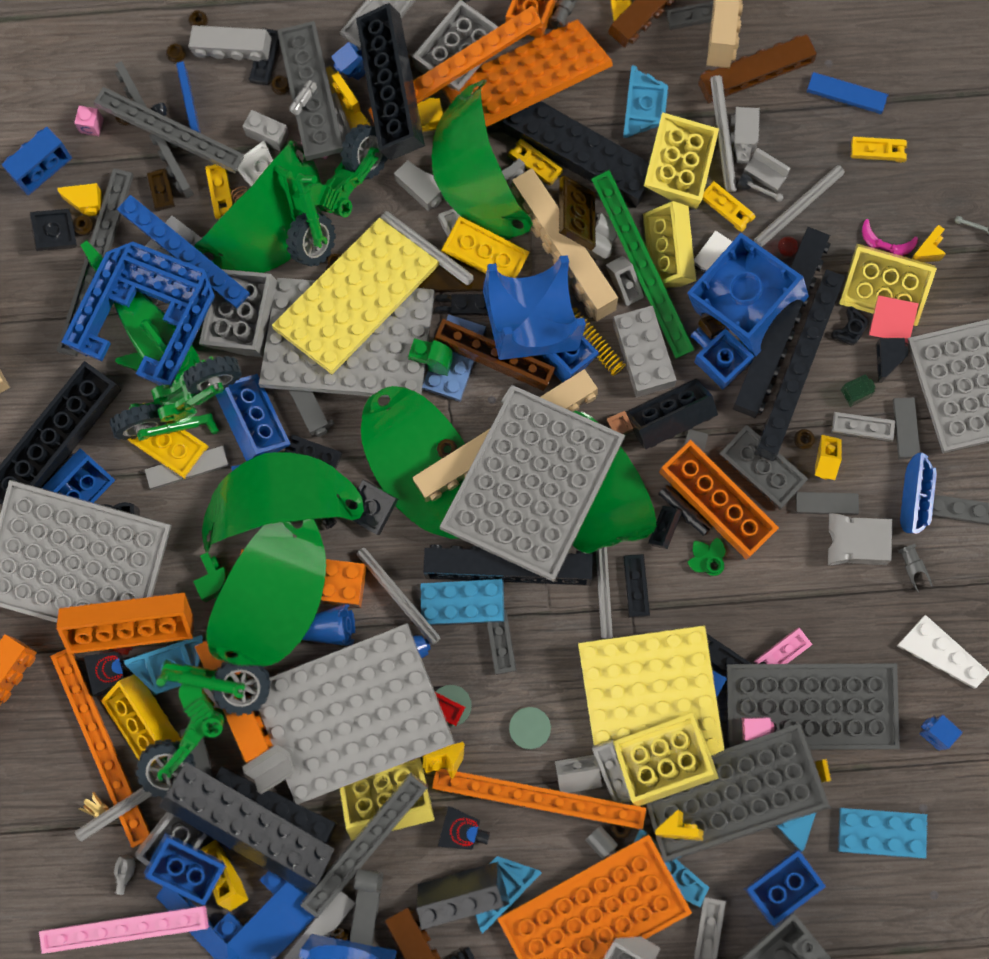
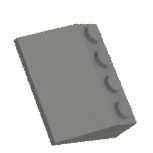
M459 0L413 55V65L417 70L425 74L495 30L498 26L462 0ZM481 64L447 86L460 91Z
M222 269L245 288L250 295L236 309L213 290L215 297L204 318L199 344L240 355L263 357L273 298L278 281L272 274Z

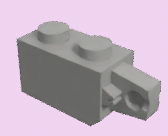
M736 107L734 114L730 116V126H733V132H730V142L733 144L732 152L736 154L737 163L748 164L751 152L757 147L759 141L760 108Z

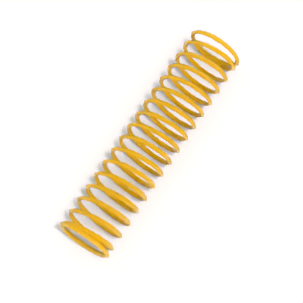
M577 308L572 309L574 314L578 311ZM581 312L577 313L575 315V318H577L581 314ZM590 326V327L583 333V335H585L586 333H588V332L593 328V326ZM596 329L591 331L585 339L593 335L596 332ZM596 333L588 342L594 340L599 333ZM602 336L596 339L593 342L592 346L599 342L602 339ZM605 340L601 341V342L595 347V349H597L598 347H600V346L605 342ZM608 343L602 346L598 352H601L604 348H606L608 346ZM609 347L596 358L599 357L602 365L605 364V368H608V372L611 371V375L614 376L625 367L626 363L621 361L612 370H609L612 365L620 360L619 357L610 366L606 367L617 356L615 354L606 363H603L606 358L614 353V350L604 359L600 360L611 349ZM624 365L619 371L614 373L618 368Z

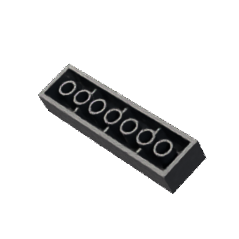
M387 3L357 17L356 23L379 151L389 160H394L424 147L425 142L401 14L390 3Z
M542 101L506 117L503 121L504 133L518 141L523 139L546 157L592 182V178L610 170L624 201L637 208L648 191V188L644 186L649 166L648 161Z
M84 361L0 464L1 505L4 502L9 480L42 488L51 479L120 393L121 389L116 383Z
M430 545L429 548H424L423 573L425 579L476 581L502 579L503 582L590 586L592 581L593 554L584 553L579 550L576 553H568L553 582L477 546H472L471 549H463V546L453 545L449 549L442 548L441 545Z
M187 762L177 773L159 805L165 811L308 894L318 885L334 852V848Z

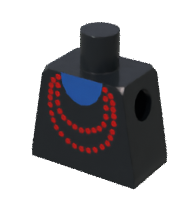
M119 652L84 656L92 693L95 696L99 697L108 693L119 680L128 677L127 672H130V670L124 665L123 655Z
M448 806L438 847L473 850L475 842L488 844L490 832L479 829L481 820Z

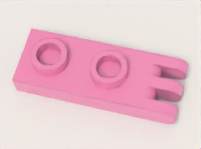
M798 627L755 659L754 663L760 664L764 661V664H787L809 648L812 643Z

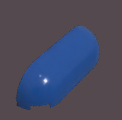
M924 453L914 455L908 463L905 472L900 524L905 533H920L926 526L930 525L932 520L937 474L936 468H933L928 456Z

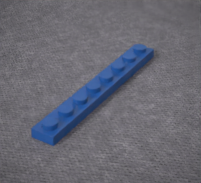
M130 195L117 208L119 213L174 258L204 269L212 289L236 309L250 295L245 288L133 196Z

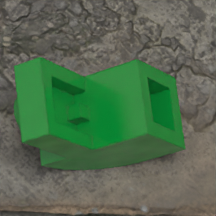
M414 338L408 359L427 364L429 372L448 376L453 361V351L441 342L433 340V343Z
M208 552L200 555L208 574L193 581L201 600L205 603L219 596L228 578L227 570L224 567L217 569L220 567L215 556L212 557Z

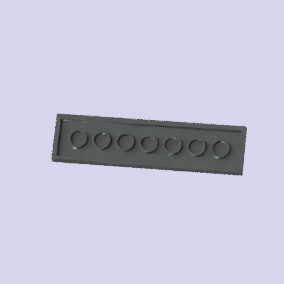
M315 21L277 30L293 102H296L295 98L301 89L305 88L304 85L308 80L315 82L317 89L314 93H311L312 96L302 108L300 114L296 115L306 161L341 153L343 151V142Z

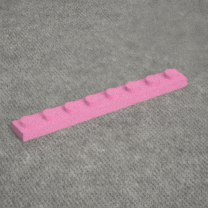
M205 905L40 931L39 935L43 954L207 929L209 925Z

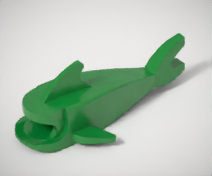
M86 240L80 246L90 265L97 272L104 257ZM136 292L129 308L114 302L115 309L125 331L137 350L136 353L117 357L115 362L118 365L135 371L138 370L144 356L160 362L176 326L164 322L163 317L165 313L140 292ZM192 345L170 388L179 383L181 375L186 370H189L188 368L201 362L198 353Z

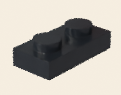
M662 506L656 521V528L652 532L648 544L668 549L682 511L678 508Z

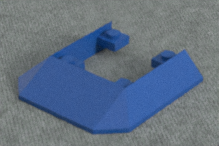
M130 242L106 252L61 342L86 357L90 356L103 361L111 343L98 337V334L114 302L129 308L136 292H140L170 304L163 317V321L176 326L171 340L160 362L144 356L136 375L154 382L158 386L169 385L171 387L215 295L204 269L138 243Z
M268 871L260 881L274 896L245 926L231 912H228L216 926L208 919L209 927L207 929L189 931V933L214 959H276L315 918V916L300 906L308 893ZM164 886L156 896L168 911L196 907L189 898Z

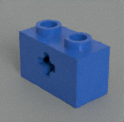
M348 42L331 56L335 62L334 67L339 73H344L349 78L352 77L357 80L365 75L360 47Z
M944 715L926 719L921 725L923 730L919 734L938 751L949 749L963 732Z

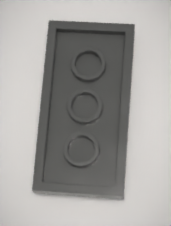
M746 425L720 452L719 456L778 509H781L804 485L808 478L780 453H778L774 461L755 455L760 436Z

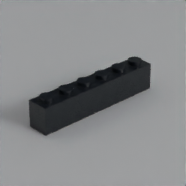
M221 767L215 777L216 780L313 837L329 843L338 823L271 790L260 794L257 791L255 782L227 768Z

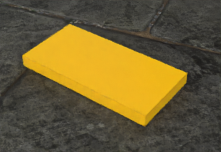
M461 216L458 217L441 250L485 274L488 264L496 263L498 272L511 278L518 277L530 253Z
M168 421V422L166 423V425H167V424H172L173 422H172V421ZM186 430L152 436L143 441H139L138 437L127 440L184 479H186L185 477L204 451L209 448L207 444Z

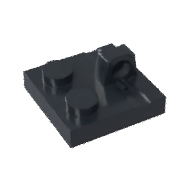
M70 208L30 212L36 251L76 248L77 243Z
M362 480L357 490L362 497L364 512L359 519L352 521L374 534L380 535L399 499L370 482ZM351 501L348 508L355 510L357 509V504Z

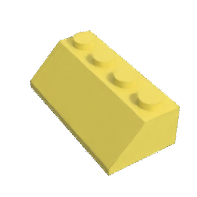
M672 201L643 213L646 248L665 288L682 287L695 282L696 273L688 206Z

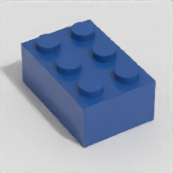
M46 126L43 130H39L29 142L24 143L15 154L7 157L2 166L16 184L29 196L69 162L72 157L59 138Z
M165 833L144 874L146 878L205 906L225 868V864L222 860Z
M795 850L745 887L744 890L768 923L775 926L826 886L799 850Z

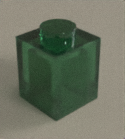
M866 374L844 384L841 388V392L850 407L872 397L876 392L874 382L871 378L868 379Z

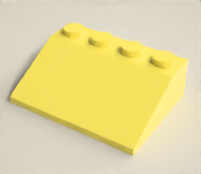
M662 112L644 186L671 201L697 209L702 201L719 129Z
M857 244L839 304L848 307L852 306L855 309L873 314L878 295L919 303L914 321V326H917L937 268L935 265Z
M694 713L613 741L631 801L637 806L718 779L712 757Z
M421 758L405 762L340 788L346 829L351 841L356 838L410 772L427 784ZM428 788L392 831L434 821Z

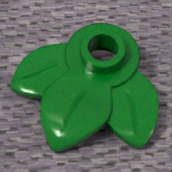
M716 538L710 546L700 541H694L692 549L694 558L687 562L690 568L698 573L706 572L710 576L720 575L724 570L725 565L722 559L726 553L722 541ZM716 563L717 569H711L710 564Z

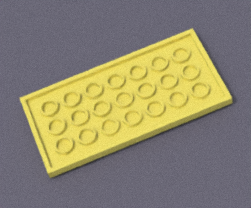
M379 218L272 324V328L330 374H333L439 266V261Z

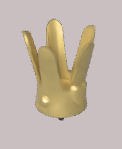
M93 791L92 799L96 805L90 800L85 799L84 803L86 805H84V809L79 808V810L96 818L107 811L109 807L102 803Z

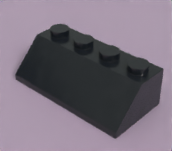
M694 379L626 411V414L634 428L633 432L638 441L645 449H648L675 437L677 434L690 430L700 423L711 420L718 415L712 394L697 379Z
M499 862L418 884L417 911L422 930L510 905Z

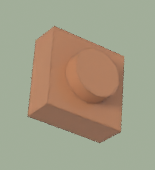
M625 411L606 419L610 429L623 435L634 429Z

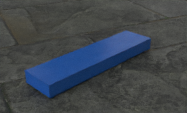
M184 61L178 62L176 66L190 129L201 133L188 71Z
M815 72L812 73L807 89L808 93L878 114H882L888 94Z

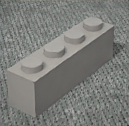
M192 26L189 48L194 56L199 58L207 56L217 59L225 57L235 60H268L271 37L266 29Z

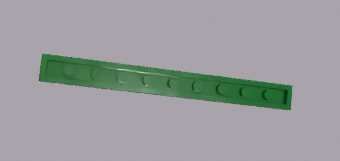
M608 170L592 178V182L633 265L649 303L653 306L657 320L675 358L678 359L694 351L695 349L611 171Z

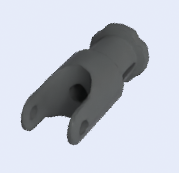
M558 0L555 6L556 10L553 16L549 18L550 25L555 28L565 27V20L571 14L577 0Z
M914 543L898 550V553L902 554L906 563L905 569L913 587L919 593L914 582V574L916 572H923L927 576L931 587L933 586L925 564L915 550L916 544Z

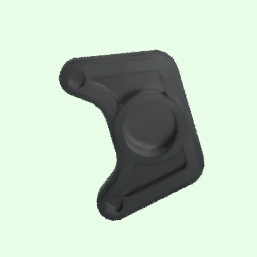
M850 306L846 310L848 323L843 329L834 330L831 337L853 346L862 336L869 321L858 310Z

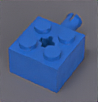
M699 327L696 329L697 331L692 333L691 337L703 349L696 355L694 362L723 390L752 363L754 355L726 328L714 339H711Z

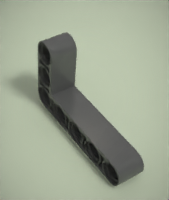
M357 869L354 889L358 891L350 937L351 942L373 946L383 880L382 871Z

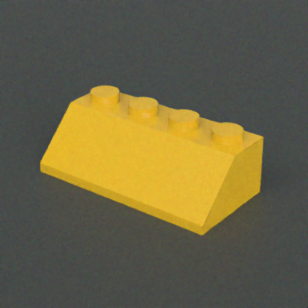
M135 674L119 680L101 700L138 760L143 750L145 751L148 745L155 744V741L161 740L162 742L165 739H171V742H176L180 740L179 734L169 722L167 715L162 711L156 698ZM154 759L150 766H153L157 761Z

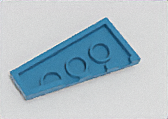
M639 829L634 842L648 834L644 830ZM651 838L659 854L661 855L658 842ZM677 859L665 863L684 899L700 907L709 887Z

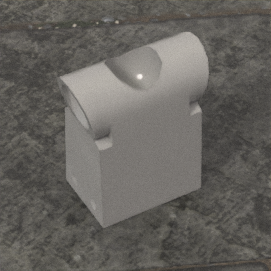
M829 514V533L833 542L828 548V566L847 562L887 565L891 561L892 519L849 518L840 514Z

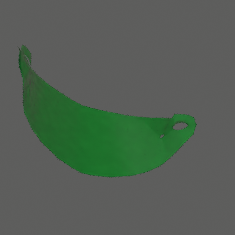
M485 79L463 90L442 115L433 138L431 156L433 176L445 200L461 217L497 235L517 237L529 232L533 223L531 217L518 205L490 146L481 98V88L487 83ZM512 220H520L524 227L521 229L516 228L512 224Z
M291 140L288 142V145L263 171L255 183L229 208L209 232L194 245L202 254L206 252L213 254L214 260L212 262L220 269L264 273L291 259V254L287 251L286 239H288L287 232L291 228L293 218L291 217V210L284 188V179L274 171L276 165H280L286 170H291L296 185V178L299 173L303 175H316L317 182L321 183L314 160L306 161L303 147L297 141ZM297 150H300L302 152L304 157L303 161H301V159L299 158ZM315 206L317 213L321 214L322 211L319 207Z
M398 386L379 390L368 398L363 408L361 422L362 445L374 476L385 492L399 499L395 506L413 523L432 534L459 539L441 530L440 525L464 479L453 490L447 489L444 491L439 499L427 502L412 477L442 459L437 452V446L442 440L450 439L454 441L457 449L465 445L464 441L439 409L421 394ZM388 395L390 397L389 403L384 406L379 405L378 399L380 396ZM450 446L444 447L445 453H449L451 451Z
M573 411L576 414H579L585 418L597 422L594 418H592L590 415L584 412ZM621 446L572 544L581 552L589 554L604 547L614 546L623 542V540H641L647 538L656 528V516L650 496L638 471Z
M290 452L264 453L244 462L230 472L214 491L205 512L202 526L205 552H209L211 545L218 541L267 524L329 517H342L349 520L359 519L364 512L362 497L356 487L346 477L322 460ZM345 501H354L357 504V509H349ZM211 531L210 540L207 541V535Z
M314 519L303 520L301 528H295L292 522L264 525L245 547L219 593L208 622L206 639L209 652L214 658L240 666H270L285 658L301 642L317 613L326 575L325 549ZM233 651L238 654V657L228 658L225 656V653Z

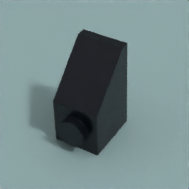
M880 338L876 343L878 383H882L908 356V345L905 344V338Z

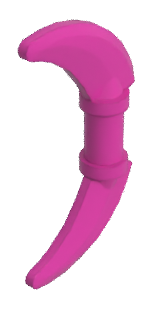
M869 219L864 221L862 227L863 238L869 247L879 248L899 256L909 254L918 242V237H914L908 243L892 245L875 236L870 228Z

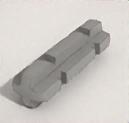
M311 80L306 82L305 88H302L295 98L296 102H293L289 107L291 113L295 115L300 114L302 108L312 96L311 93H314L317 89L315 82Z

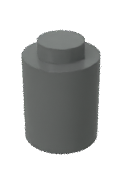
M601 825L585 839L601 859L617 852L615 847L618 844Z

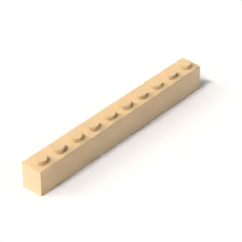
M584 369L542 395L541 398L573 412L577 411L583 403L586 402L588 404L595 400L598 388ZM490 429L412 477L427 502L439 499L444 491L447 489L453 490L459 485L461 480L465 479Z

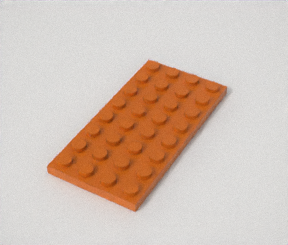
M577 19L569 22L565 27L551 31L542 36V38H536L494 60L484 63L476 70L460 91H456L448 86L443 87L442 90L452 103L468 86L486 79L487 83L481 88V98L485 124L488 127L612 67L613 64L611 58Z
M648 834L498 918V921L518 959H603L615 939L643 937L647 939L692 914Z

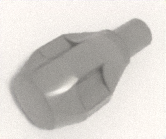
M120 855L115 863L114 875L117 883L116 894L124 895L125 886L134 874L135 859L130 855Z

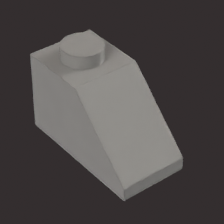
M622 256L606 264L611 281L626 306L644 298L632 263Z

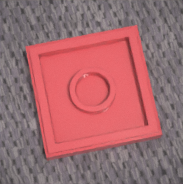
M878 295L868 335L881 338H905V342L908 343L919 303Z

